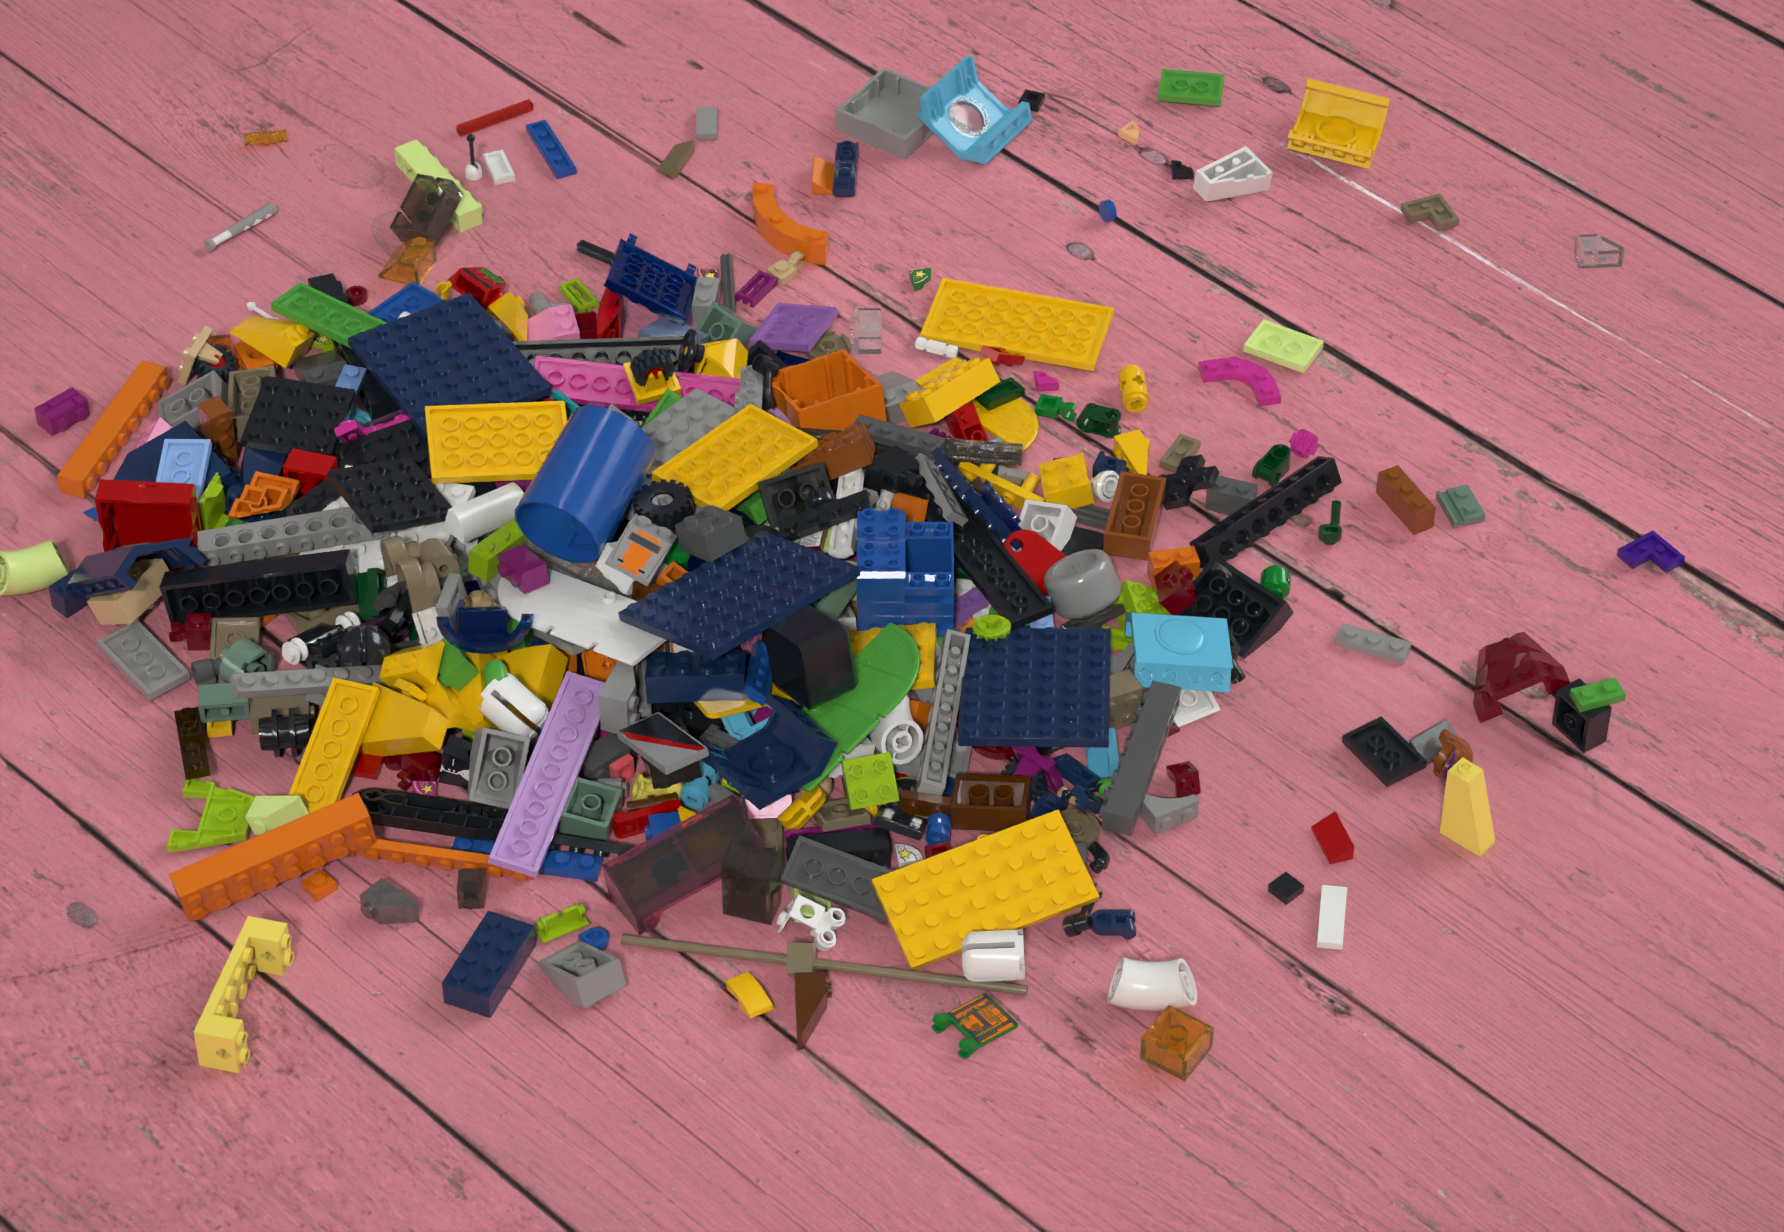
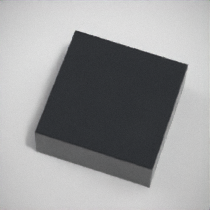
M1025 89L1019 104L1022 101L1028 102L1031 111L1039 112L1045 101V93Z
M1285 872L1268 884V892L1287 905L1304 892V885Z

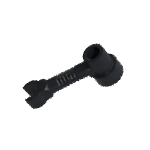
M758 354L753 360L752 369L763 376L762 410L767 412V407L771 409L775 407L772 397V377L777 376L780 367L773 363L769 357Z
M1103 892L1098 893L1100 896L1099 899L1102 898ZM1097 901L1083 906L1080 914L1077 916L1072 915L1063 919V929L1068 937L1080 935L1082 931L1094 927V921L1090 914Z

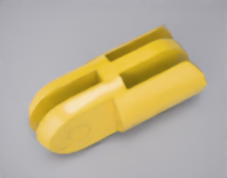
M816 786L810 793L805 791L777 819L782 822V825L787 830L801 829L824 805L827 797L826 793L819 786Z

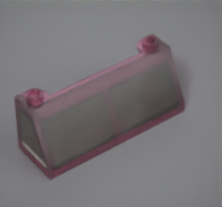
M732 794L604 863L602 867L609 897L636 932L641 935L657 926L660 912L744 866L748 871L755 872L762 870L770 863L765 844L742 806Z

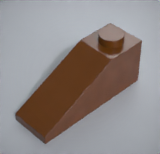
M826 972L795 973L797 1050H803L827 1009V998H832L831 982H826Z

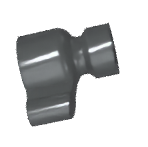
M220 657L216 658L215 661L202 659L191 662L192 674L198 686L216 684V676L219 675L221 664Z

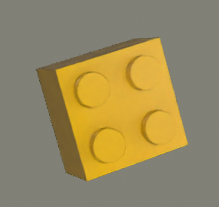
M1083 453L1038 464L1046 502L1067 505L1070 509L1095 503L1090 474Z

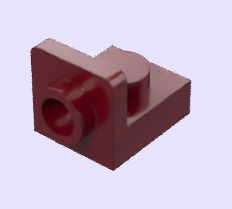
M1190 761L1166 766L1167 776L1175 783V792L1178 798L1201 793L1199 771Z

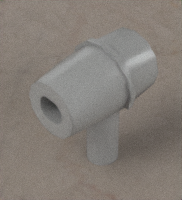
M534 292L529 297L531 312L534 315L549 307L569 305L568 302L549 303L540 292Z

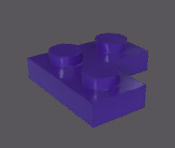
M1651 531L1619 548L1617 556L1632 569L1651 560L1666 573L1684 564L1685 560L1684 555L1655 531Z

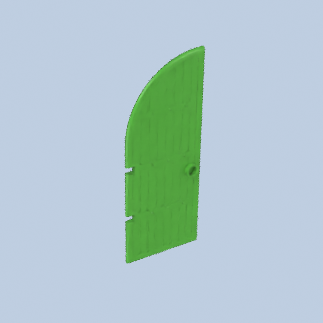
M889 623L854 657L858 681L854 690L810 710L805 707L801 710L802 713L838 744L821 776L799 789L810 793L843 760L839 755L841 753L848 755L880 723L876 718L878 716L885 718L912 688L919 672L920 654L914 639L901 627Z

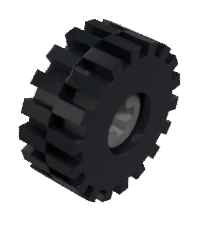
M661 479V483L651 481L650 486L644 484L642 490L638 489L633 497L634 515L645 516L652 523L660 527H666L671 531L675 530L676 532L675 525L682 522L684 518L694 515L690 488L688 486L684 487L682 482L676 484V480L666 482V479Z

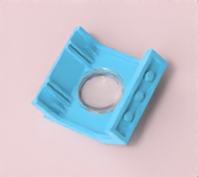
M968 55L919 98L921 111L916 115L959 159L987 164L1033 121L1028 102L1022 101L1013 110L1008 109L981 84L977 76L974 57Z

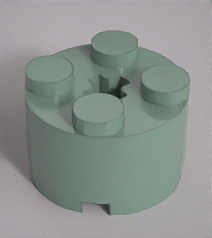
M242 638L230 648H225L221 652L219 678L225 683H230L231 675L235 673L273 671L274 657L250 640Z

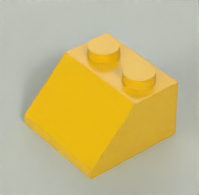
M439 641L404 648L384 657L379 679L396 692H401L394 686L398 678L411 682L418 688L435 685L445 643Z

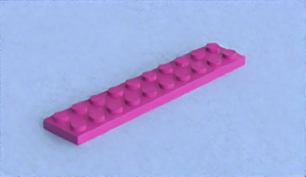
M536 356L534 368L551 386V392L559 390L576 404L600 407L613 405L618 409L651 412L659 401L656 400L637 405L623 370V365ZM675 371L681 387V394L678 395L682 398L697 388L734 407L735 391L740 390V379ZM551 395L540 398L539 400H549Z

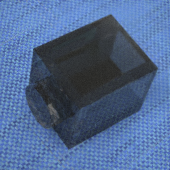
M459 869L457 882L458 909L484 908L486 888L484 869Z

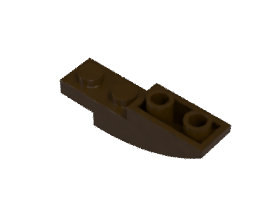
M186 707L174 711L186 780L211 776L199 708Z

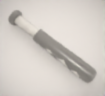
M272 202L262 206L242 220L226 228L225 232L212 239L207 238L204 241L205 247L209 251L215 250L217 245L227 239H232L275 215L278 212L277 206Z

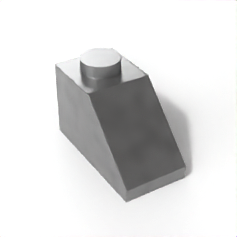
M380 878L360 894L363 915L368 919H373L378 924L412 923L419 920L418 902L383 878Z

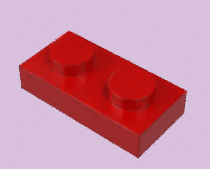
M983 345L980 354L987 358L989 357L991 363L995 365L1002 363L1012 367L1013 364L1022 365L1025 356L1020 354H1009L1002 347Z

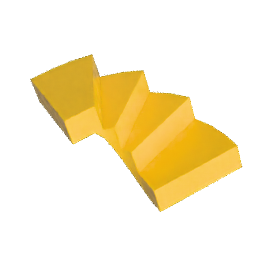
M552 644L514 650L498 658L492 656L481 646L476 645L468 650L467 653L480 673L459 692L452 686L447 688L438 678L441 675L438 673L435 685L420 688L428 695L424 703L373 682L372 686L378 687L381 692L358 752L377 756L440 751L447 728L453 727L472 732L482 727L501 731L494 723L480 713L477 708L478 706L481 709V703L484 698L480 695L486 688L483 676L484 665L491 660H501L506 665L508 673L516 677L520 683L546 704L548 712H550L563 680L568 657ZM510 703L508 707L538 733V725L534 724Z

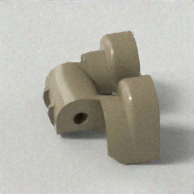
M392 536L380 541L386 577L397 575L399 582L406 580L413 613L434 607L441 595L439 581L448 577L449 573H460L457 555L453 554L451 547H446L440 539L430 538L418 545L415 541L404 543L399 536Z

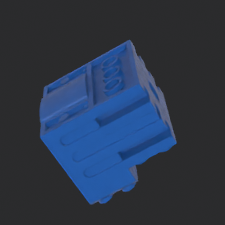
M865 508L863 511H857V566H859L860 576L857 577V631L869 630L874 627L885 628L889 623L912 625L921 622L936 623L937 637H944L947 629L954 630L953 522H905V511H900L897 508H889L887 511Z

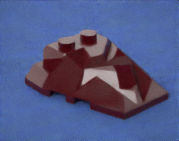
M1525 632L1516 633L1512 637L1486 645L1479 650L1473 705L1480 723L1503 714L1499 699L1540 682H1543L1549 695L1570 684L1564 666Z

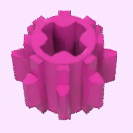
M1300 429L1298 434L1294 432L1289 440L1291 443L1290 451L1297 456L1308 459L1309 455H1314L1319 447L1317 445L1318 437L1310 431Z

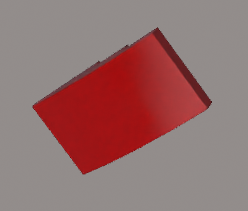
M614 274L600 301L597 315V339L622 338L621 327L623 326L624 298L621 275Z

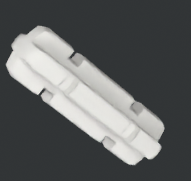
M918 337L915 342L917 350L924 351L926 349V352L941 356L946 354L948 358L958 355V346L949 344L947 346V343L932 339L927 341V338Z

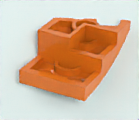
M255 471L250 485H245L240 499H235L228 515L229 519L285 509L298 493L301 486L300 481Z

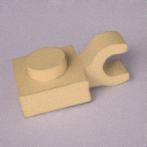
M795 251L788 261L781 259L767 268V274L777 277L778 284L784 285L798 276V270L804 267L805 263L800 260L804 257V254Z

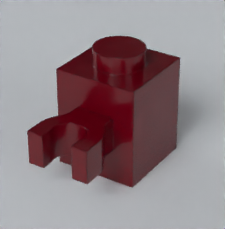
M187 613L185 625L171 622L170 642L186 639L188 651L210 650L211 613Z
M431 751L404 754L401 757L402 770L397 773V778L401 779L398 787L406 791L411 787L412 781H435L440 775V757Z

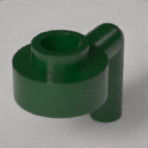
M1338 500L1332 501L1330 524L1321 525L1318 531L1319 540L1327 545H1334L1342 539V528L1339 526L1341 502Z

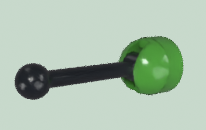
M1112 777L1102 778L1097 782L1096 787L1087 788V790L1092 793L1097 792L1103 797L1104 787L1112 784ZM1064 790L1061 794L1065 800L1074 796L1069 790Z

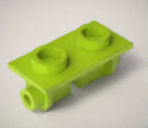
M575 903L573 906L561 910L559 915L556 912L546 917H540L539 921L535 922L534 928L544 944L589 926L590 923L584 916V913H586L584 905Z

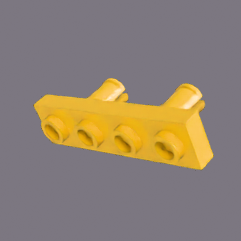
M987 453L979 467L964 459L958 465V469L976 488H980L987 495L1001 499L1007 505H1013L1022 510L1026 499L1045 502L1044 498L1033 493L1040 482V478L1037 475L1028 473L1020 487L993 474L992 471L999 459L992 453Z

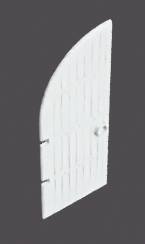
M548 568L549 584L526 594L522 593L518 588H514L507 579L500 578L497 589L498 600L504 611L513 619L544 633L552 630L550 635L587 649L595 646L594 652L635 666L667 641L620 621L618 612L627 608L629 604L638 601L616 594L613 591L605 590Z

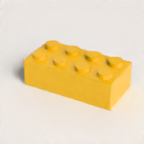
M975 357L969 361L962 360L954 365L955 369L952 371L946 370L937 375L939 379L936 381L930 380L922 384L920 391L914 390L906 394V399L900 402L899 406L910 428L936 423L1001 382L989 357L984 359Z

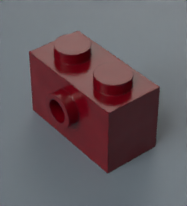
M1177 560L1154 576L1159 603L1171 615L1180 614L1196 602L1194 592L1196 588L1192 582L1193 574L1186 565L1182 566Z

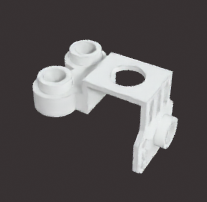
M798 894L787 905L786 911H781L776 924L779 925L778 933L782 931L790 917L811 927L812 929L809 934L815 937V946L821 951H829L837 940L832 930H838L845 923L846 916L841 909L836 907L830 908L825 912V907ZM804 905L810 906L814 910V916L810 919L804 918L800 913V908ZM833 914H836L840 920L834 919ZM823 935H827L831 941L825 940Z

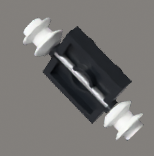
M348 611L336 618V626L320 623L288 639L282 646L283 658L288 663L296 665L299 661L306 660L308 654L315 655L317 658L329 657L331 653L336 651L337 642L342 632L348 626H360V618L355 613Z

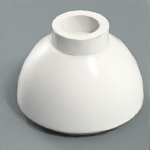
M1102 471L1091 479L1093 493L1100 501L1106 503L1113 501L1119 475L1116 472Z

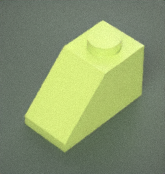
M256 796L245 818L254 835H261L309 813L300 796Z

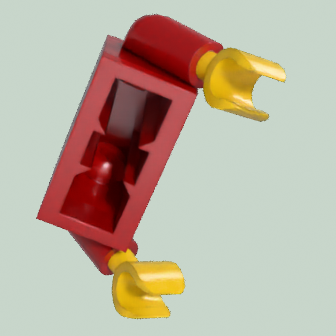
M484 267L459 268L456 273L448 278L447 283L440 282L436 286L437 295L441 293L442 300L449 298V289L451 287L461 295L470 293L490 316L492 312L488 306L505 294L504 288L506 283L501 276H496Z

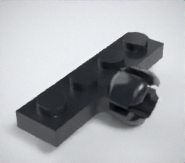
M819 487L820 496L816 497L815 489H813L806 498L807 510L777 521L780 537L794 541L843 522L856 519L857 511L872 508L870 496L867 490H863L836 499L831 489Z

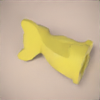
M639 772L632 785L631 798L632 801L648 798V795L652 794L655 797L675 792L677 799L679 798L681 802L680 791L684 782L682 777L678 775L669 780H664L659 777L647 778L643 776V773Z

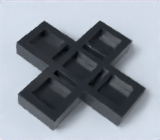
M1202 454L1186 456L1181 459L1176 473L1159 475L1158 477L1167 478L1166 496L1163 500L1165 509L1185 507L1193 491L1213 488L1219 475L1216 465L1203 467L1206 461Z

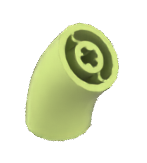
M52 539L24 549L0 551V596L22 595L47 589L50 585L71 572L62 553Z

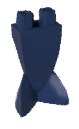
M245 447L241 463L242 484L232 485L228 489L225 501L227 512H230L235 499H240L245 485H250L255 471L281 476L287 454ZM278 511L235 519L249 523L270 520Z

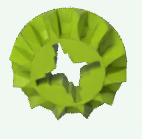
M985 615L973 622V634H976L979 639L985 638L986 641L990 639L997 641L998 638L1004 639L1006 635L1011 633V623L1008 619L999 615Z

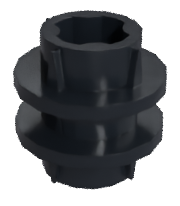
M292 707L289 708V716L278 717L277 709H272L271 717L261 718L258 721L260 748L262 751H274L275 758L281 757V749L291 748L292 756H298V749L307 747L311 737L308 714L296 715L295 708Z

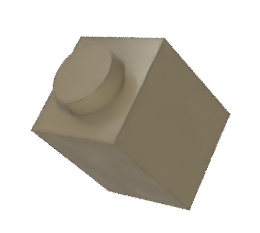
M788 943L786 974L789 977H793V981H795V973L815 972L816 946L814 943Z

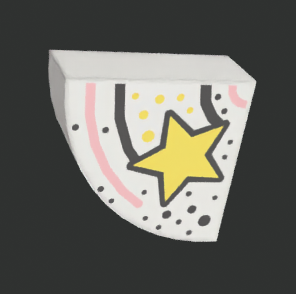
M894 844L899 869L924 860L917 849L909 845Z

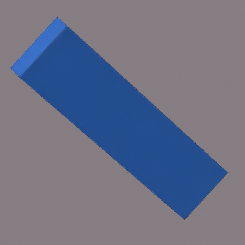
M546 120L526 125L528 135L556 179L577 174L574 163Z

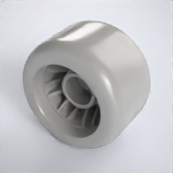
M1088 549L1068 555L1053 564L1044 576V586L1048 596H1050L1051 603L1056 613L1065 619H1080L1096 614L1114 603L1121 593V582L1109 555L1099 549Z

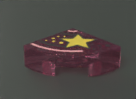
M697 269V278H719V270Z

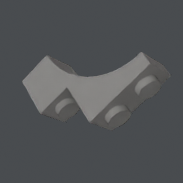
M1112 784L1104 787L1103 804H1107L1105 802L1108 787L1113 788ZM1146 794L1139 815L1155 835L1197 818L1199 800L1194 794L1182 798H1160Z

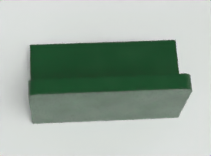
M368 568L367 572L357 574L359 618L362 621L384 619L388 613V608L386 607L378 612L372 605L379 593L386 589L385 570Z

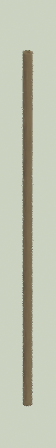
M626 934L621 936V944L787 965V955ZM816 959L815 969L1026 996L1028 993V985L971 982L966 977Z

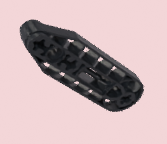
M366 788L352 794L359 793L373 825L473 840L496 841L509 810L476 802L383 788Z

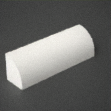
M512 482L448 509L443 528L462 543L496 530L515 517L514 510L524 492L517 484Z

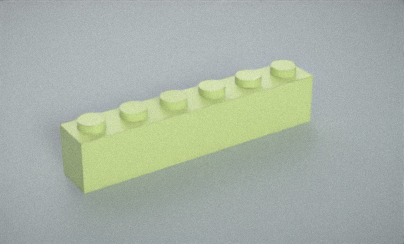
M416 139L394 148L397 167L460 233L483 224L482 214L484 211L480 202H476L472 198L470 192L466 191L460 182L450 175L449 170L444 168L439 163V160L429 153L426 146H423Z

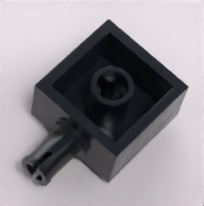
M1579 678L1551 694L1556 699L1552 725L1579 750L1585 753L1606 742L1612 707L1607 705L1579 712L1570 697V689L1587 685Z

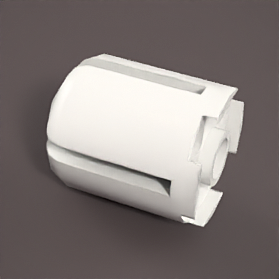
M506 673L508 677L500 681L492 680L480 695L484 699L481 703V709L477 706L479 712L501 731L528 737L530 740L533 739L538 733L514 713L508 705L511 703L529 720L543 729L549 715L546 704L510 673Z
M1023 929L971 931L967 933L962 941V969L965 977L971 982L1025 981Z

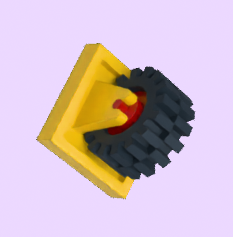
M653 348V351L647 349L646 353L640 352V356H635L634 360L623 364V370L637 405L659 400L667 388L676 394H681V387L675 374L674 364L669 352L664 350V348L659 350L658 348Z

